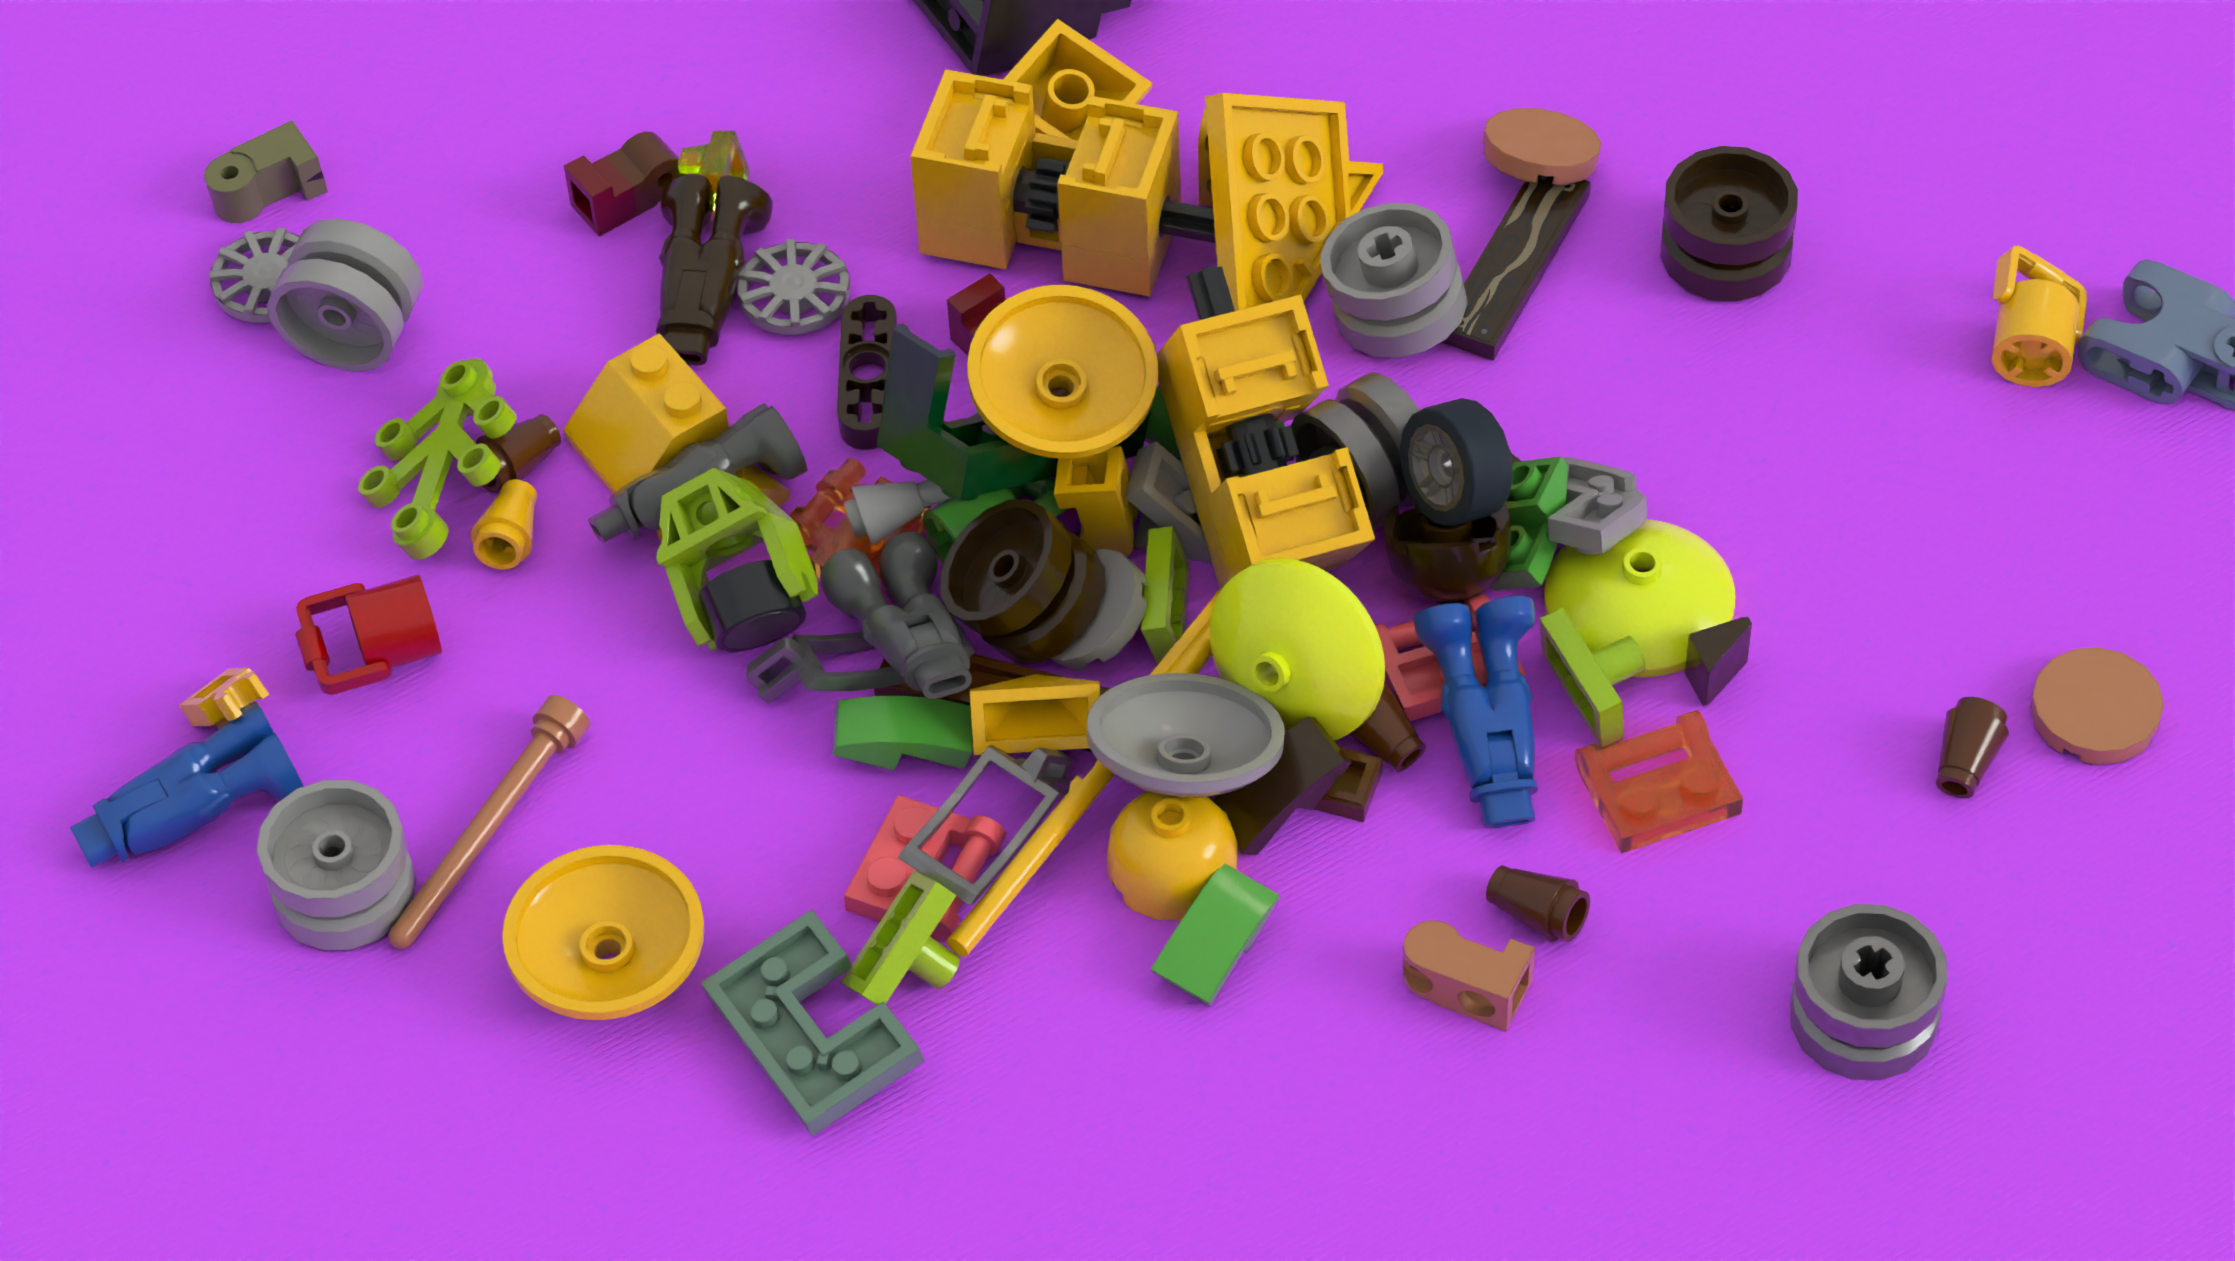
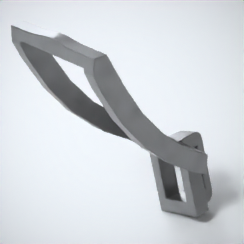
M951 614L959 632L962 646L970 658L975 651L967 638L966 631ZM863 631L824 636L794 634L792 638L779 640L746 666L747 681L758 690L759 698L768 704L800 680L805 689L818 691H858L906 683L905 679L891 666L866 671L825 672L816 654L855 652L875 648V646L869 644L863 638Z
M994 745L988 746L953 793L903 848L898 858L922 875L937 881L968 905H973L1016 856L1061 795L1065 796L1069 792L1071 781L1067 777L1072 768L1073 759L1062 751L1040 747L1035 749L1027 759L1015 760ZM993 762L1045 797L1001 854L980 878L972 884L921 849L949 818L990 763Z

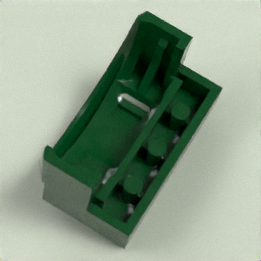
M903 323L898 324L893 329L883 397V412L877 439L878 447L898 459L901 466L905 469L921 474L941 487L942 492L946 496L956 500L970 501L982 494L1002 489H1018L1026 483L1050 477L1056 478L1058 458L1035 455L1011 445L997 435L984 422L979 413L969 418L950 422L944 421L956 357L955 352L951 349L938 350L911 333L908 326ZM1151 410L1140 426L1128 438L1116 445L1122 447L1125 459L1137 456L1138 449L1144 446Z

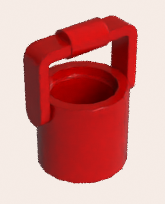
M419 574L369 589H365V586L361 583L350 584L305 597L298 602L296 607L301 629L296 632L295 636L303 662L307 670L315 671L319 687L325 694H338L385 680L392 674L391 668L442 653L432 610ZM347 605L365 666L330 676L327 668L330 658L319 626L314 625L311 615Z

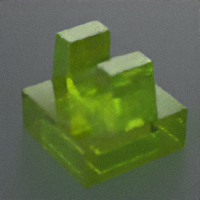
M713 131L709 144L683 148L678 162L680 174H700L705 176L712 185L715 198L720 177L730 175L748 180L750 172L736 131Z

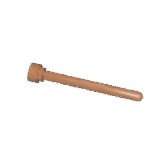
M549 695L533 716L534 726L531 729L533 739L390 929L388 937L392 946L397 949H406L414 943L554 753H562L565 748H574L590 727L587 715L576 704L559 695Z

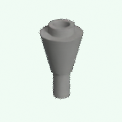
M930 480L919 483L905 481L851 486L855 498L843 503L855 537L858 538L867 534L873 546L924 512V507L950 499V497L946 496L942 492L941 487Z

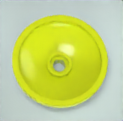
M1646 519L1638 529L1603 554H1583L1578 552L1575 547L1564 545L1550 565L1544 588L1546 615L1563 608L1590 652L1627 636H1631L1635 640L1644 658L1646 669L1644 672L1632 677L1664 676L1685 670L1689 635L1732 621L1736 598L1735 586L1729 568L1711 545L1682 527L1652 519Z
M1273 558L1256 562L1244 568L1232 577L1218 594L1210 619V644L1217 671L1221 679L1242 685L1271 703L1282 718L1285 732L1306 717H1314L1331 738L1337 740L1350 734L1370 717L1380 700L1384 687L1385 659L1378 631L1367 610L1352 591L1340 580L1323 569L1307 562L1287 558Z

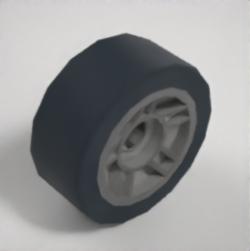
M1460 398L1425 407L1411 415L1403 428L1400 458L1402 474L1409 494L1420 511L1434 523L1449 527L1484 518L1500 511L1510 495L1513 468L1507 439L1492 412L1478 401Z

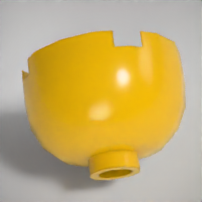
M1146 791L1128 803L1120 811L1111 826L1107 851V872L1112 885L1114 883L1115 887L1123 894V902L1128 907L1155 920L1181 921L1217 869H1220L1225 863L1237 870L1238 844L1227 814L1207 796L1180 797Z

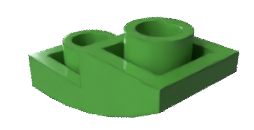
M1561 456L1514 462L1512 465L1513 479L1510 495L1504 503L1507 505L1510 515L1511 552L1499 580L1490 586L1494 591L1539 587L1544 582L1557 547L1556 542L1549 541L1547 518L1566 505L1568 464Z
M870 696L839 700L835 708L832 753L834 756L894 771L902 754L960 769L965 768L972 754L973 736L970 705L924 697Z
M1224 863L1220 869L1215 871L1180 921L1151 968L1152 973L1211 1007L1242 953H1248L1279 901L1280 895Z

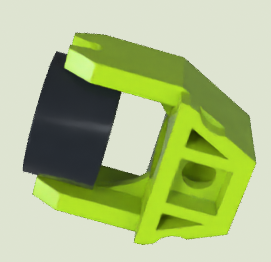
M712 468L662 495L659 522L662 530V541L657 550L656 559L658 565L665 567L684 624L698 646L702 647L708 644L712 651L718 648L728 652L751 650L784 638L799 628L806 618V611L802 602H807L818 596V581L799 527L790 516L752 482L717 468ZM763 541L765 542L771 560L755 561L735 567L709 581L707 571Z

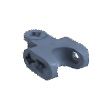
M2148 259L2137 262L2123 282V301L2129 313L2143 319L2145 322L2129 324L2105 317L2095 320L2080 338L2077 345L2078 356L2082 366L2091 374L2154 402L2173 404L2180 400L2186 390H2189L2216 402L2224 408L2235 410V384L2234 390L2229 388L2230 379L2235 380L2234 299L2221 288L2160 262Z

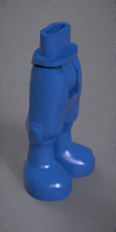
M1526 596L1498 598L1478 607L1472 615V619L1468 605L1460 603L1433 606L1416 613L1413 621L1418 640L1435 654L1444 678L1440 708L1449 721L1462 768L1471 788H1473L1469 793L1470 801L1480 803L1484 828L1516 826L1535 821L1531 795L1538 791L1537 781L1533 779L1535 740L1530 710L1533 695L1530 692L1525 677L1519 672L1517 662L1518 641L1533 627L1535 622L1533 599ZM1472 621L1487 673L1485 687L1479 683L1474 673L1471 654Z
M254 701L241 708L242 715L228 721L227 724L204 741L193 742L180 747L167 758L131 779L107 799L102 798L92 805L96 814L70 826L91 868L116 855H119L122 862L130 859L125 849L126 847L133 854L140 855L168 846L216 820L234 801L247 794L266 791L277 801H281L294 790L304 787L276 733L273 732L258 703ZM235 761L234 763H232L231 765H229L228 767H226V768L223 769L222 771L216 772L217 769H219V768H221V767H223V766H225V765H227V764H229V763Z

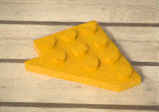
M1232 93L1205 96L1217 267L1222 266L1234 309L1238 311L1297 295H1302L1303 301H1305L1322 273L1320 255L1327 237L1343 220L1361 210L1384 172L1383 163L1349 161L1345 102Z

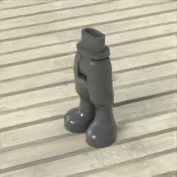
M763 403L742 415L736 423L713 441L707 440L702 443H692L666 465L644 474L621 487L609 497L611 507L589 517L588 521L597 539L603 543L624 532L628 537L634 539L641 535L639 529L642 527L649 530L661 529L659 522L662 495L712 468L735 475L736 472L743 468L759 463L767 472L790 480L808 471L807 464L794 435L784 419L772 405L768 407Z
M902 532L891 538L882 550L880 559L882 585L887 596L899 607L887 604L883 596L877 571L865 553L857 549H843L833 554L826 561L820 573V585L826 598L842 613L861 622L863 638L869 644L875 646L891 667L905 679L906 684L911 689L922 691L924 696L929 699H937L961 692L970 686L972 676L969 672V656L962 646L959 632L951 617V613L948 612L942 600L929 592L937 575L938 562L935 549L923 535L916 532Z

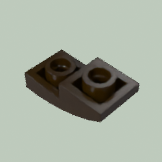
M1306 717L1285 732L1282 755L1269 772L1241 789L1217 795L1212 801L1227 814L1241 852L1258 855L1296 808L1313 810L1352 762L1316 718Z

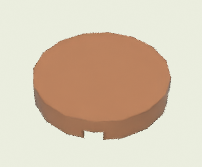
M1514 108L1498 112L1487 120L1482 145H1485L1483 154L1487 161L1506 175L1529 183H1537L1538 175L1554 176L1552 184L1568 185L1583 181L1596 172L1602 142L1596 132L1585 123L1561 112L1540 108Z
M2093 647L2073 649L2051 659L2037 676L2030 709L2036 730L2050 747L2062 754L2064 749H2066L2070 753L2080 755L2079 761L2099 765L2121 763L2141 754L2150 745L2153 736L2158 731L2164 701L2159 683L2143 664L2122 652Z

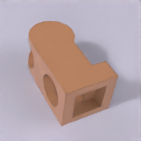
M1436 920L1424 921L1413 926L1405 936L1403 943L1404 983L1411 992L1421 998L1507 1032L1533 981L1535 947L1510 938L1504 951L1500 952L1462 938L1457 930L1446 922Z

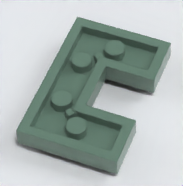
M812 909L702 981L701 985L707 998L809 1134L814 1136L925 1060L919 1046L884 1001L829 1038H826L800 1004L801 1001L852 968L846 952Z

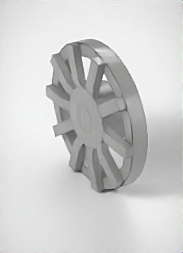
M286 228L253 233L252 230L243 232L244 237L234 241L227 247L222 246L218 251V257L213 263L209 277L214 298L227 314L247 322H271L268 309L259 308L257 304L258 302H268L271 292L283 269L287 267L292 251L300 237L299 235L287 232ZM270 245L268 253H262L260 247ZM281 246L291 247L282 255H279ZM251 250L253 257L248 259L242 254ZM231 262L243 267L242 269H226ZM222 280H242L222 291ZM245 290L249 295L245 306L231 300Z
M786 239V243L774 245L767 249L761 247L738 274L737 293L743 313L753 324L772 333L798 335L821 329L833 322L843 312L850 297V279L844 261L830 251L826 244L822 243L816 245L806 242H795V239ZM796 257H807L802 265L796 262ZM782 258H787V265L783 267L777 261ZM818 260L826 264V266L812 271L813 266ZM764 266H768L773 271V274L760 272L759 270ZM833 274H837L840 280V284L824 281L817 282ZM751 281L769 285L748 291ZM819 292L837 294L829 306L819 299ZM771 296V301L762 312L751 303ZM812 307L819 312L816 315L800 319V313H804ZM778 309L783 313L790 314L791 319H778L772 317V315Z

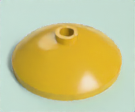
M1048 285L1020 292L1006 299L986 316L975 332L970 345L967 362V382L972 401L984 422L1002 439L1023 451L1035 455L1058 459H1073L1106 451L1128 438L1140 426L1149 413L1155 398L1158 383V360L1153 342L1147 330L1138 318L1124 305L1092 289L1072 285ZM1061 387L1067 389L1071 394L1067 397H1057L1051 394L1050 391Z
M600 845L566 853L534 872L522 884L511 900L504 919L502 938L509 970L519 987L532 1000L546 1009L563 1016L584 1020H608L641 1012L672 994L685 981L696 965L703 946L705 929L702 907L697 892L685 874L663 857L644 849L623 845ZM606 954H617L616 957L611 959H600Z

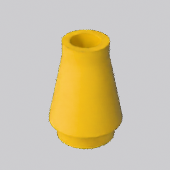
M518 479L506 481L502 485L498 496L473 526L471 531L473 551L483 564L494 569L507 570L516 567L530 555L532 550L534 506L537 501V492L531 484Z

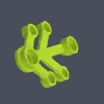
M481 359L460 360L451 364L440 377L436 397L408 422L401 418H395L380 427L375 435V444L390 460H402L390 470L383 465L370 469L363 475L358 484V490L373 507L381 508L390 504L398 496L400 490L423 470L412 503L398 510L391 521L394 542L413 560H423L432 556L443 546L448 537V525L435 512L453 456L458 460L457 468L471 485L476 487L489 483L500 470L501 462L489 447L482 443L476 444L462 429L466 417L473 415L475 424L488 438L493 439L506 434L516 421V413L501 396H494L496 384L492 380V370ZM439 422L438 427L415 447L417 440Z

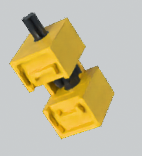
M945 69L910 155L920 254L1006 270L1016 242L1060 250L1062 252L1064 281L1150 297L1172 235L1216 243L1213 208L1181 203L1178 111L1090 96L1087 103L1088 116L1079 140L1035 133L1032 85Z
M1222 266L1203 268L1197 273L1187 275V283L1199 321L1180 325L1156 354L1158 360V382L1220 589L1244 568L1267 559H1295L1317 566L1324 571L1342 567L1375 540L1348 447L1335 450L1329 455L1287 465V462L1293 461L1295 456L1300 455L1291 425L1280 429L1275 425L1294 419L1329 386L1302 295L1235 311Z

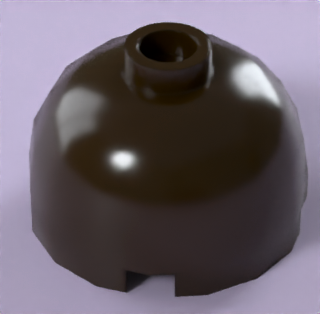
M1416 503L1415 508L1407 510L1400 515L1397 504L1388 511L1383 519L1384 542L1393 574L1401 585L1410 592L1422 598L1435 601L1439 605L1464 604V600L1481 594L1499 580L1510 558L1511 524L1510 515L1505 504L1500 511L1487 517L1452 527L1434 523L1420 511Z

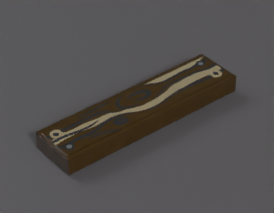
M1538 175L1537 183L1524 182L1465 281L1464 286L1468 305L1462 322L1443 343L1494 361L1590 196V181L1583 180L1568 185L1552 184L1554 176Z

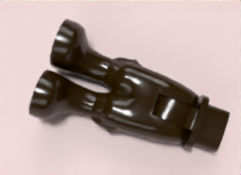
M686 174L673 179L663 189L661 212L667 222L673 226L672 233L666 238L662 252L659 255L663 269L660 289V319L657 323L656 333H660L687 365L697 366L705 364L709 348L715 347L718 344L720 331L733 301L738 274L745 264L744 248L741 242L743 233H758L764 230L771 219L773 201L770 195L756 184L740 177L730 175L720 177L716 198L714 197L710 181L700 174ZM715 203L712 235L708 241L702 244V229L710 221Z

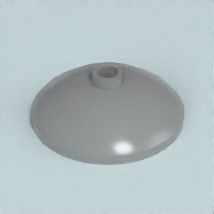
M1164 673L1143 676L1123 682L1102 694L1089 711L1086 734L1089 747L1094 756L1113 774L1127 783L1164 795L1205 797L1241 789L1269 772L1282 755L1285 729L1281 716L1271 703L1242 685L1201 674Z

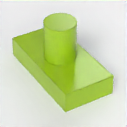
M1173 526L1148 529L1145 568L1147 586L1142 584V596L1147 600V605L1142 619L1141 631L1157 665L1186 631L1190 563Z
M1563 608L1539 618L1542 655L1600 747L1603 748L1623 739V702L1612 685L1645 671L1644 658L1635 640L1631 636H1627L1590 652Z
M913 870L852 963V968L847 971L840 983L875 1005L883 1001L885 1004L887 1003L908 970L935 989H941L947 985L959 967L960 957L930 936L957 895L937 881Z

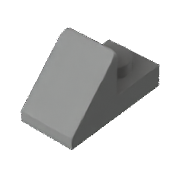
M1158 442L1138 449L1125 498L1142 512L1134 539V547L1147 552L1148 529L1173 526L1187 559L1212 563L1183 464Z

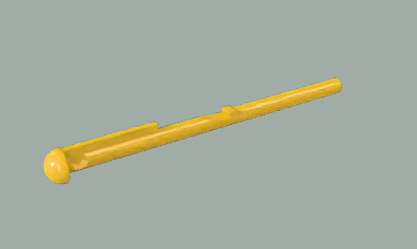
M1222 588L1215 593L1211 601L1150 675L1164 673L1198 674L1213 656L1210 644V619L1214 603ZM1098 759L1083 780L1078 775L1075 776L1070 782L1069 792L947 939V945L954 953L961 957H967L1115 776Z

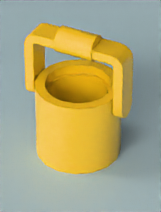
M2014 246L2000 256L1997 261L1993 298L1999 302L1991 361L1995 370L2003 378L2015 384L2029 387L2050 386L2063 380L2071 372L2074 345L2080 340L2083 333L2087 292L2081 283L2065 274L2064 271L2025 248ZM2017 271L2030 280H2022L2015 283Z

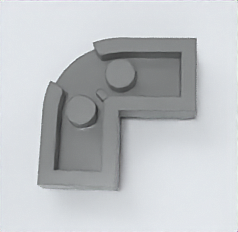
M1566 456L1563 458L1568 464L1566 505L1547 518L1549 541L1575 547L1578 552L1583 554H1603L1611 550L1615 544L1638 529L1645 522L1648 516V502L1646 495L1637 490L1635 474L1623 469Z

